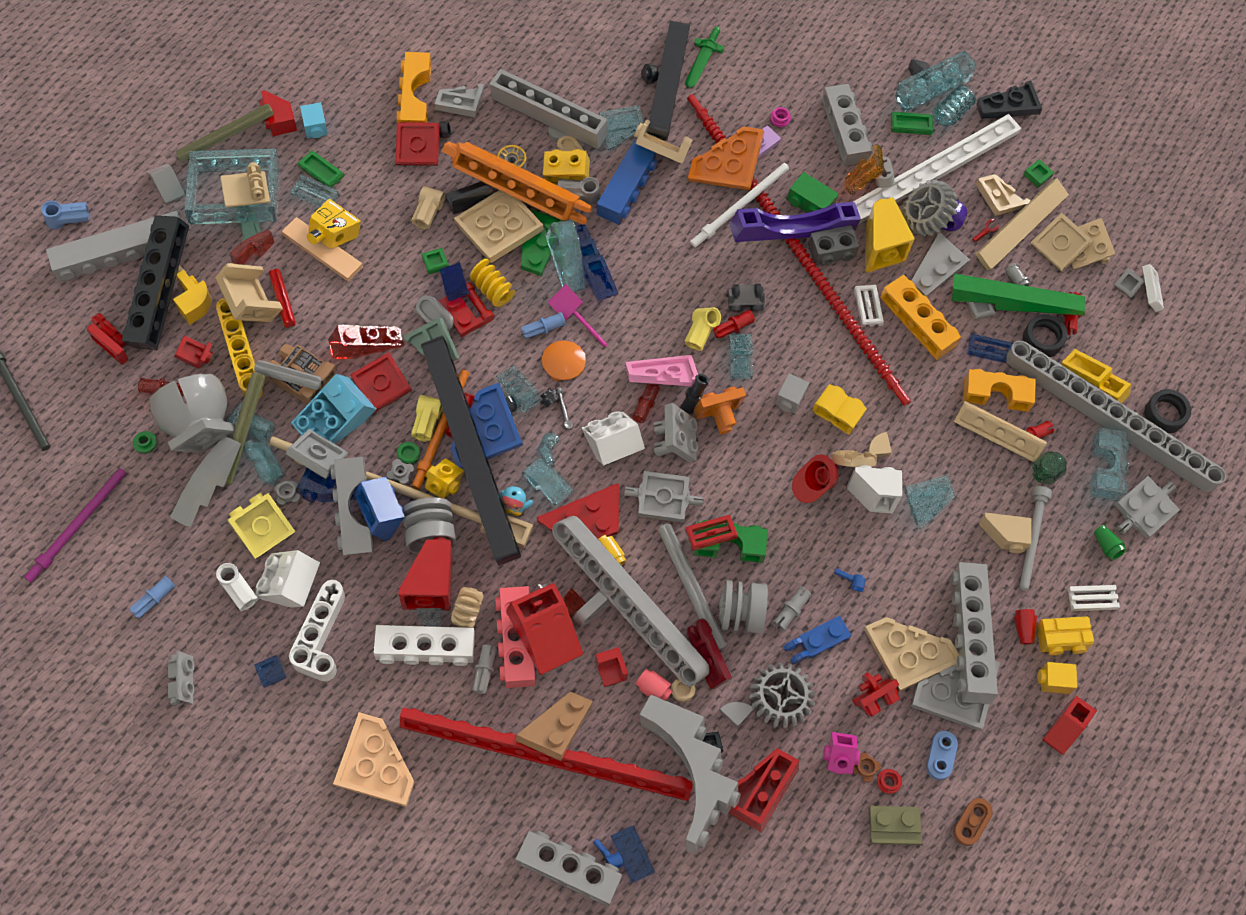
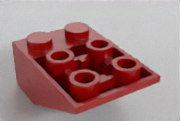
M554 583L510 603L506 612L540 676L583 655L566 604Z

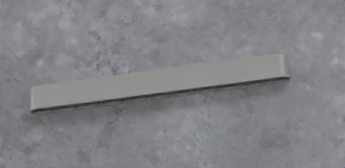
M1016 341L1006 354L1005 360L1010 367L1028 378L1036 379V384L1205 492L1214 491L1225 481L1226 473L1219 465L1024 341Z

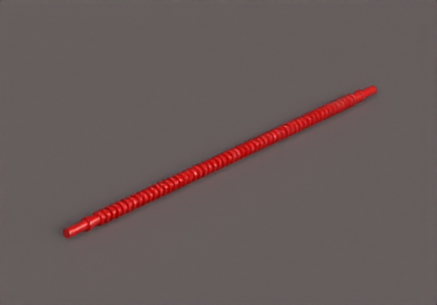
M694 94L687 97L688 102L696 111V117L703 121V127H706V131H709L708 134L715 140V144L724 138L726 139V136L722 135L723 131L713 121V117H709L708 110L701 106ZM754 176L750 191L758 185V181L754 179ZM763 191L756 197V202L759 203L760 207H763L762 210L764 212L780 215L777 207L767 197V193ZM796 238L786 239L785 243L789 244L788 247L792 249V253H796L795 257L799 258L798 261L802 263V267H806L805 271L809 272V277H812L813 282L816 281L815 285L819 286V291H823L822 295L826 296L825 300L829 301L830 306L833 305L832 310H836L835 314L840 315L839 320H843L842 324L847 325L846 329L850 330L849 334L854 335V340L857 339L856 344L861 345L860 349H864L863 353L867 354V359H871L870 363L875 364L874 369H878L877 373L882 374L881 379L886 380L888 389L893 390L904 407L909 405L911 400L901 388V382L892 375V370H888L889 365H885L886 361L881 360L882 355H878L879 351L874 350L875 345H871L872 341L867 340L868 336L864 335V330H860L861 326L857 325V320H853L854 316H850L851 312L846 311L847 306H843L844 302L839 301L840 296H836L837 292L833 291L834 288L830 286V282H826L827 278L823 277V272H819L820 268L816 267L817 264L812 263L813 258H809L810 254L806 253L807 250L803 248V244H799L800 240Z

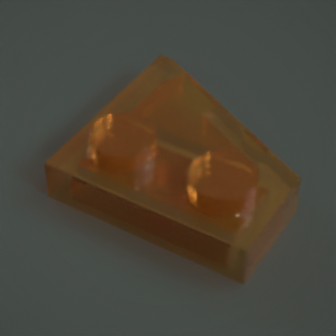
M878 144L872 148L874 150L873 155L867 161L863 158L845 177V188L850 194L863 189L869 181L878 178L884 171L883 152Z

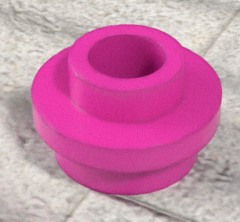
M783 107L776 108L770 116L771 123L777 127H785L791 120L789 111Z

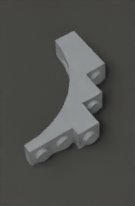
M650 695L640 713L641 726L658 735L669 744L682 759L691 776L696 794V806L693 822L686 838L687 851L697 854L700 846L704 847L709 838L708 830L711 824L715 825L717 823L720 812L728 815L731 807L735 808L741 795L738 793V782L719 774L723 766L721 749L703 742L707 732L703 716Z

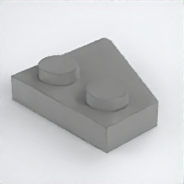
M477 84V88L466 90L465 86L439 90L435 101V110L476 117L484 92V84Z

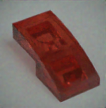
M269 230L262 231L240 243L229 253L232 263L244 265L253 254L261 258L274 244L272 232Z

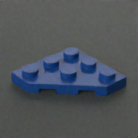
M496 383L477 391L474 397L475 401L470 410L487 459L523 446L500 384ZM453 441L450 449L455 463L458 467L464 469Z

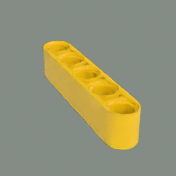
M222 298L217 302L216 309L238 384L245 397L251 374L255 372V362L242 320H235L232 312L225 313L230 308L226 299ZM243 347L242 350L236 351V349ZM249 366L248 369L241 370L243 367ZM263 388L261 389V393H260L259 398H260V397L262 396V394H263Z

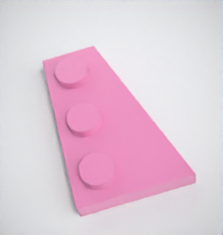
M692 355L626 362L629 382L691 386L695 376L698 375Z

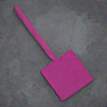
M565 284L548 301L549 305L557 313L561 312L565 320L574 314L602 346L606 347L607 343L576 311L584 302Z

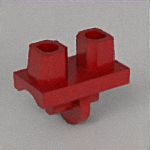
M867 672L862 675L864 683L858 686L863 693L852 699L855 706L861 707L867 716L872 717L881 711L876 701L878 698L882 697L886 705H891L900 700L896 690L899 683L897 679L890 680L889 678L881 681L882 677L880 674L873 677Z

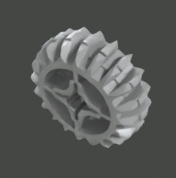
M936 179L933 181L927 180L925 185L919 183V188H913L911 195L907 194L908 200L903 202L905 207L901 210L911 231L924 237L927 234L933 236L934 232L940 233L942 227L947 228L949 221L953 222L952 215L957 214L955 208L959 206L958 198L953 188L945 182H940Z
M778 663L777 669L770 664L768 671L761 669V676L756 675L753 679L756 684H751L750 690L753 693L750 694L749 699L755 701L751 706L753 709L760 708L756 716L761 717L764 714L766 716L764 723L767 724L771 719L774 721L772 724L774 728L781 722L782 728L786 729L788 721L792 727H796L797 720L803 723L806 719L804 715L809 716L812 712L810 707L815 705L812 698L815 697L816 693L810 690L813 687V683L805 682L808 679V674H804L801 677L799 675L801 669L797 668L795 672L792 671V664H788L786 669H784L782 663ZM782 679V683L778 686H765L771 680ZM790 682L796 685L801 696L798 692L792 690ZM783 687H785V689H784V693H785V694H784V697H786V698L783 700V702H782L781 705H780V702H781V698H780V697H781V694H779V693L782 691ZM764 695L774 702L775 709H772L767 704ZM786 705H800L793 712L782 713Z

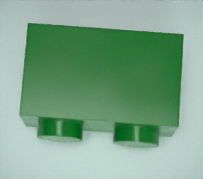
M803 172L790 187L787 201L792 206L809 213L835 204L839 194Z

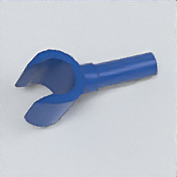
M837 568L835 569L834 574L852 582V590L863 592L865 578L862 575L855 574L853 576Z
M598 839L594 840V845L603 854L606 863L617 868L623 866V859L619 852L610 855L609 851Z

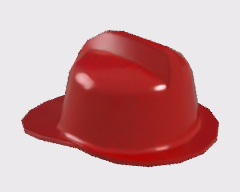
M815 455L794 476L792 481L794 496L803 503H813L837 484L839 466L834 464L826 455Z

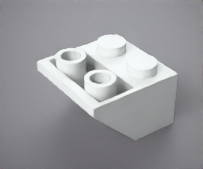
M623 411L613 412L605 419L593 420L587 426L582 427V431L596 459L603 466L645 449L638 424Z
M868 465L855 467L847 484V489L870 512L893 514L902 498V470H895L892 467L878 469Z
M298 550L271 553L265 562L263 575L256 585L255 595L258 599L287 607H304L320 562Z

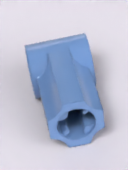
M47 201L41 207L46 225L51 229H59L68 223L89 221V211L86 202L59 204L56 201Z

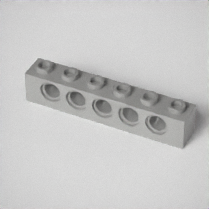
M959 562L955 571L951 572V585H954L955 589L952 595V605L956 606L953 624L954 627H957L958 632L955 637V648L959 649L956 668L960 670L961 676L958 680V692L962 693V702L992 704L998 695L987 564ZM970 651L977 653L978 656L973 655ZM972 673L977 674L980 678L973 676Z

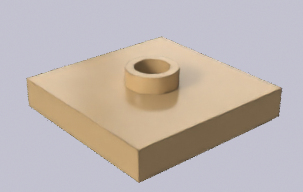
M1063 213L1057 216L1031 241V245L1060 272H1063L1093 243V240Z

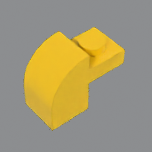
M182 270L177 273V278L185 292L174 298L173 301L177 310L188 324L191 325L209 311L211 296L204 280L198 283L193 275L188 276Z

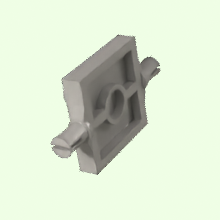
M644 471L643 481L639 488L625 486L624 496L638 497V517L684 523L685 511L688 505L701 507L703 505V497L690 495L688 488L690 477Z
M1149 476L1144 478L1115 504L1125 519L1117 527V530L1119 531L1125 526L1120 531L1121 534H1125L1132 527L1138 530L1146 539L1149 538L1180 510L1168 496L1176 489V485L1174 484L1170 487L1173 482L1169 481L1164 487L1160 488Z

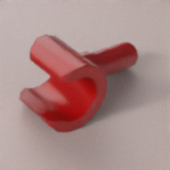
M994 219L988 220L986 227L972 240L976 243L989 232H997L999 225L994 229H990L989 225L994 222Z

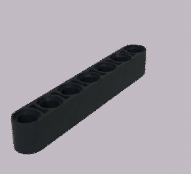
M670 20L647 133L656 138L668 140L689 35L690 24Z

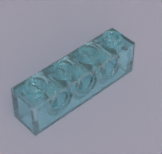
M966 51L960 52L899 82L894 98L904 111L907 112L970 81L977 64Z

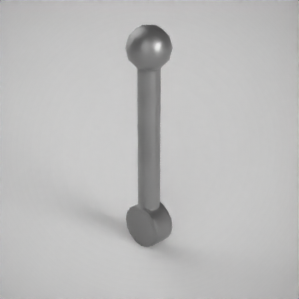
M556 387L558 389L557 393L560 395L558 399L564 418L563 428L570 430L573 424L568 419L562 397L563 389Z

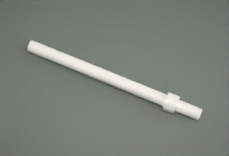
M783 163L715 221L705 225L701 232L690 241V244L696 248L706 238L710 239L715 235L716 230L732 218L737 209L744 208L789 170L788 165Z

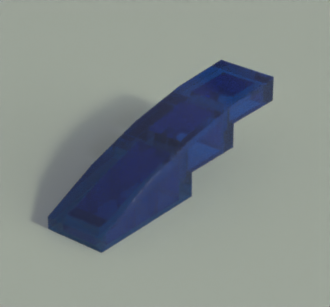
M579 224L565 229L564 233L597 301L618 295V290L603 254L600 255L594 238L591 239L586 224Z

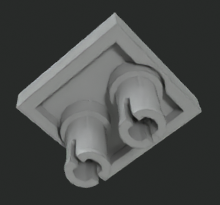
M674 403L666 404L665 420L654 422L655 434L657 436L665 434L664 441L654 443V447H656L654 448L655 454L662 456L674 452L687 462L697 461L696 419Z

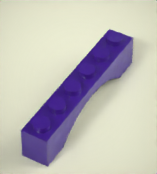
M843 202L799 215H773L763 212L758 208L737 209L729 225L735 242L810 237L813 232L852 225L853 230H855L861 221V217L855 202Z

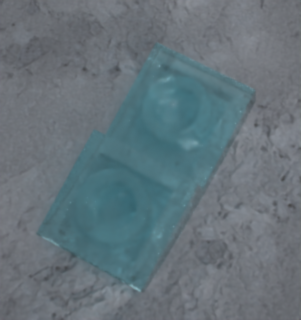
M730 334L729 336L730 379H752L753 377L752 334Z
M540 458L522 472L536 490L541 489L554 506L558 505L574 491L552 467Z

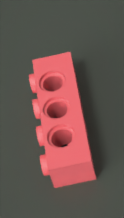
M529 586L500 588V596L495 597L496 611H501L502 619H497L498 634H503V642L498 643L499 657H504V666H500V680L506 682V688L535 686L534 663L522 640L512 641L508 638L511 634L517 633L506 612L512 601L529 594ZM515 656L523 659L522 663L518 665L512 664L510 660Z

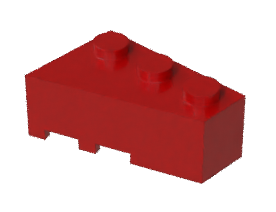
M776 748L757 764L749 774L737 781L738 793L741 795L735 808L731 807L729 814L762 833L797 774L799 760Z

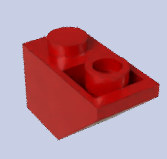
M266 90L261 91L262 100H259L260 107L269 104L274 113L264 120L266 130L271 129L272 136L297 131L290 102Z
M1076 695L1066 704L1042 740L1063 755L1084 731L1097 710Z

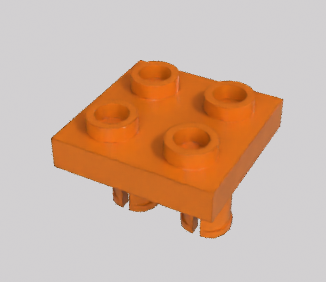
M734 386L723 390V393L715 395L714 392L703 395L694 410L696 420L713 416L720 435L731 432L733 430L732 427L737 424L732 410L739 408L745 399L744 387L736 389Z

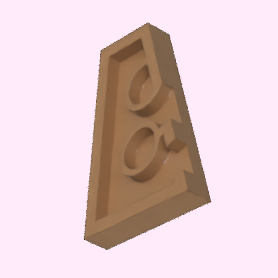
M570 691L516 735V741L561 761L591 709L593 701Z

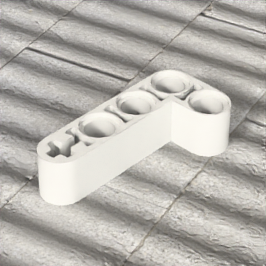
M328 580L322 585L289 653L290 662L296 671L320 681H330L337 672L332 657L321 652L345 601L343 587L336 580ZM321 612L329 613L325 619L317 618ZM310 634H318L317 639L314 641L307 640ZM301 655H307V656H308V658H307V660H306L305 662H303V663H297V662H296V660H297V658H298L299 656H301ZM322 664H330V668L327 671H318Z

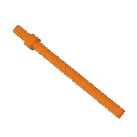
M461 370L459 374L463 388L469 376L467 370ZM444 411L424 458L419 461L416 468L417 474L411 486L416 490H420L426 473L432 467V460L448 425Z

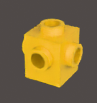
M445 458L436 467L432 466L426 473L425 489L442 499H445L450 494L454 495L460 487L464 470Z

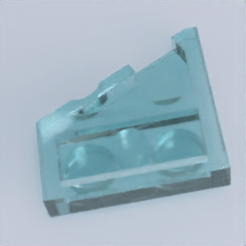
M639 105L599 112L600 116L608 120L609 134L605 138L607 151L613 150L635 134L640 123L644 124Z
M948 475L904 488L918 530L923 529L955 497Z

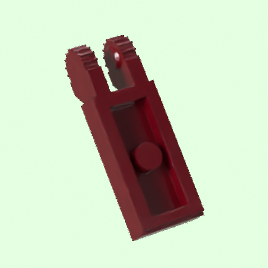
M701 618L697 621L696 626L691 625L687 628V635L691 645L709 665V674L705 679L712 690L732 679V676L713 635H711V626H709L708 621Z

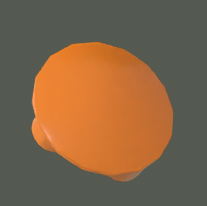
M566 340L556 341L544 350L542 366L552 380H570L584 372L586 364L585 353L574 342Z

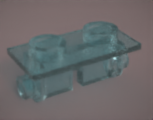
M261 436L256 443L252 440L247 441L244 444V451L248 454L251 462L256 461L254 467L260 480L268 483L270 487L273 486L284 472L264 436Z

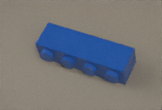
M633 141L597 203L596 215L618 225L623 218L626 219L628 217L631 203H636L640 195L639 190L641 186H646L649 172L654 171L657 166L656 152L636 144V141Z

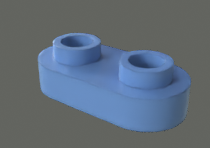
M938 732L932 739L926 770L929 776L935 780H944L952 773L958 742L951 732ZM942 739L949 742L948 747L942 744ZM938 762L944 765V770L938 769Z

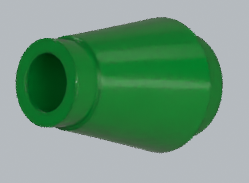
M1105 525L1100 526L1094 531L1105 557L1115 560L1127 551L1125 543Z

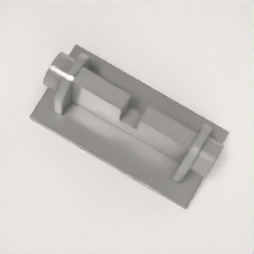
M176 651V655H171L170 660H168V678H176L175 682L168 683V700L171 705H179L181 701L193 704V694L195 691L193 685V656L180 651Z

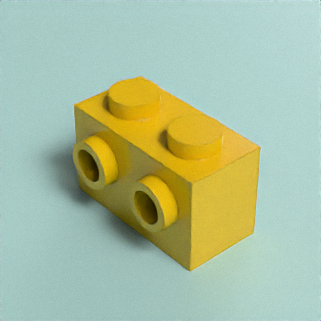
M554 149L544 152V179L553 184H558L559 179L582 181L584 178L589 177L590 159L587 151L581 149H574L572 151Z

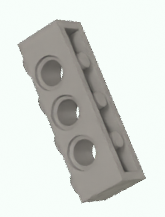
M849 84L825 87L822 102L843 165L867 163L873 148L872 143L868 142L866 126L862 125L861 112L856 107L854 92H851Z
M536 830L535 833L528 832L516 857V864L609 907L622 878V874L618 873L619 869L608 863H605L603 866L595 862V857L585 852H582L581 855L572 851V846L561 841L556 844L550 841V837L541 831ZM543 850H550L553 852L554 858L549 862H544L540 859L539 855ZM566 861H573L576 863L577 869L573 873H567L562 866ZM589 872H597L601 880L596 884L589 883L586 879V875Z

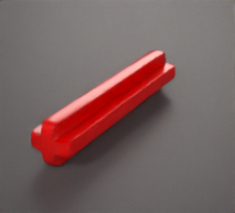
M277 268L270 270L269 277L276 300L280 302L283 308L280 314L284 327H293L296 325V321L281 271Z

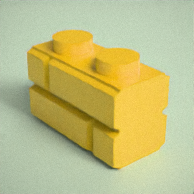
M1088 616L1041 619L1036 625L1040 651L1049 652V655H1060L1064 651L1072 650L1073 654H1082L1087 652V649L1094 644Z

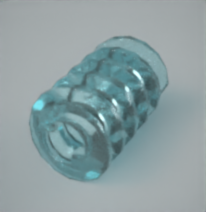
M957 85L933 109L935 121L942 126L956 124L957 120L961 119L971 106L976 103L975 94L966 85Z

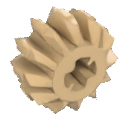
M471 587L460 589L451 616L452 624L460 628L474 627L483 600L482 592Z

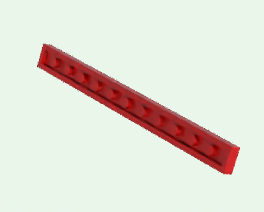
M402 708L400 713V728L685 801H689L692 792V781L683 776L674 777L666 775L659 770L639 768V766L632 763L623 764L615 762L608 757L599 758L591 756L585 751L576 752L567 749L560 761L517 742L516 734L501 733L494 731L490 727L470 725V723L463 720L454 721L439 714H426L416 708Z

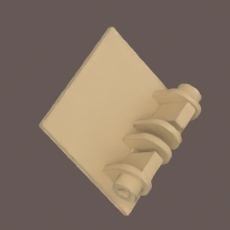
M252 162L247 166V173L221 176L226 207L270 203L265 171H260V166Z
M1102 218L1079 226L1078 228L1090 237L1093 243L1071 263L1073 269H1078L1097 261H1101L1102 264L1109 263L1111 256L1116 255Z

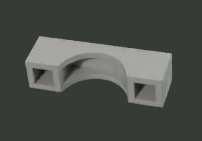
M365 457L334 459L335 465H331V477L336 479L337 488L333 489L334 503L338 502L339 512H335L336 526L341 527V536H337L338 549L343 550V555L373 552V539L369 527L359 523L353 516L350 508V500L354 490L362 481H367Z

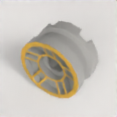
M507 145L498 152V157L510 163L514 161V165L526 170L527 157L521 147Z

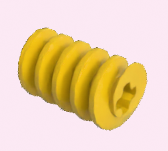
M483 259L472 269L470 280L475 283L478 289H481L482 294L486 295V298L492 301L495 307H502L513 298L516 291L510 290L512 284L510 282L505 283L506 278L504 276L500 277L501 272L495 271L493 264L489 265V259Z

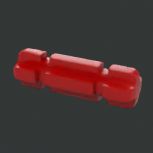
M97 313L92 317L91 321L121 348L127 345L122 341L123 335L119 334V331L101 313Z

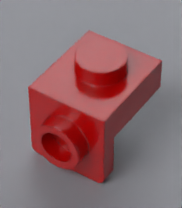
M184 335L174 358L199 369L203 363L208 364L213 354L210 351L212 343L208 342L204 345Z

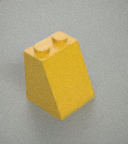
M893 197L879 199L873 203L867 220L865 236V270L867 273L905 262L915 240Z

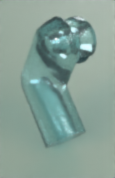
M549 432L545 434L538 447L546 467L555 463L551 452L552 447L556 446L559 442V437L555 433Z

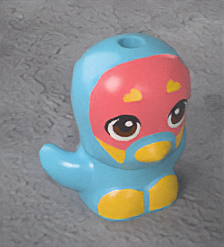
M507 487L500 492L506 513L520 516L524 510L530 508L533 504V500L526 502V494L519 487Z

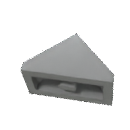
M166 163L147 172L166 205L186 196L169 164Z

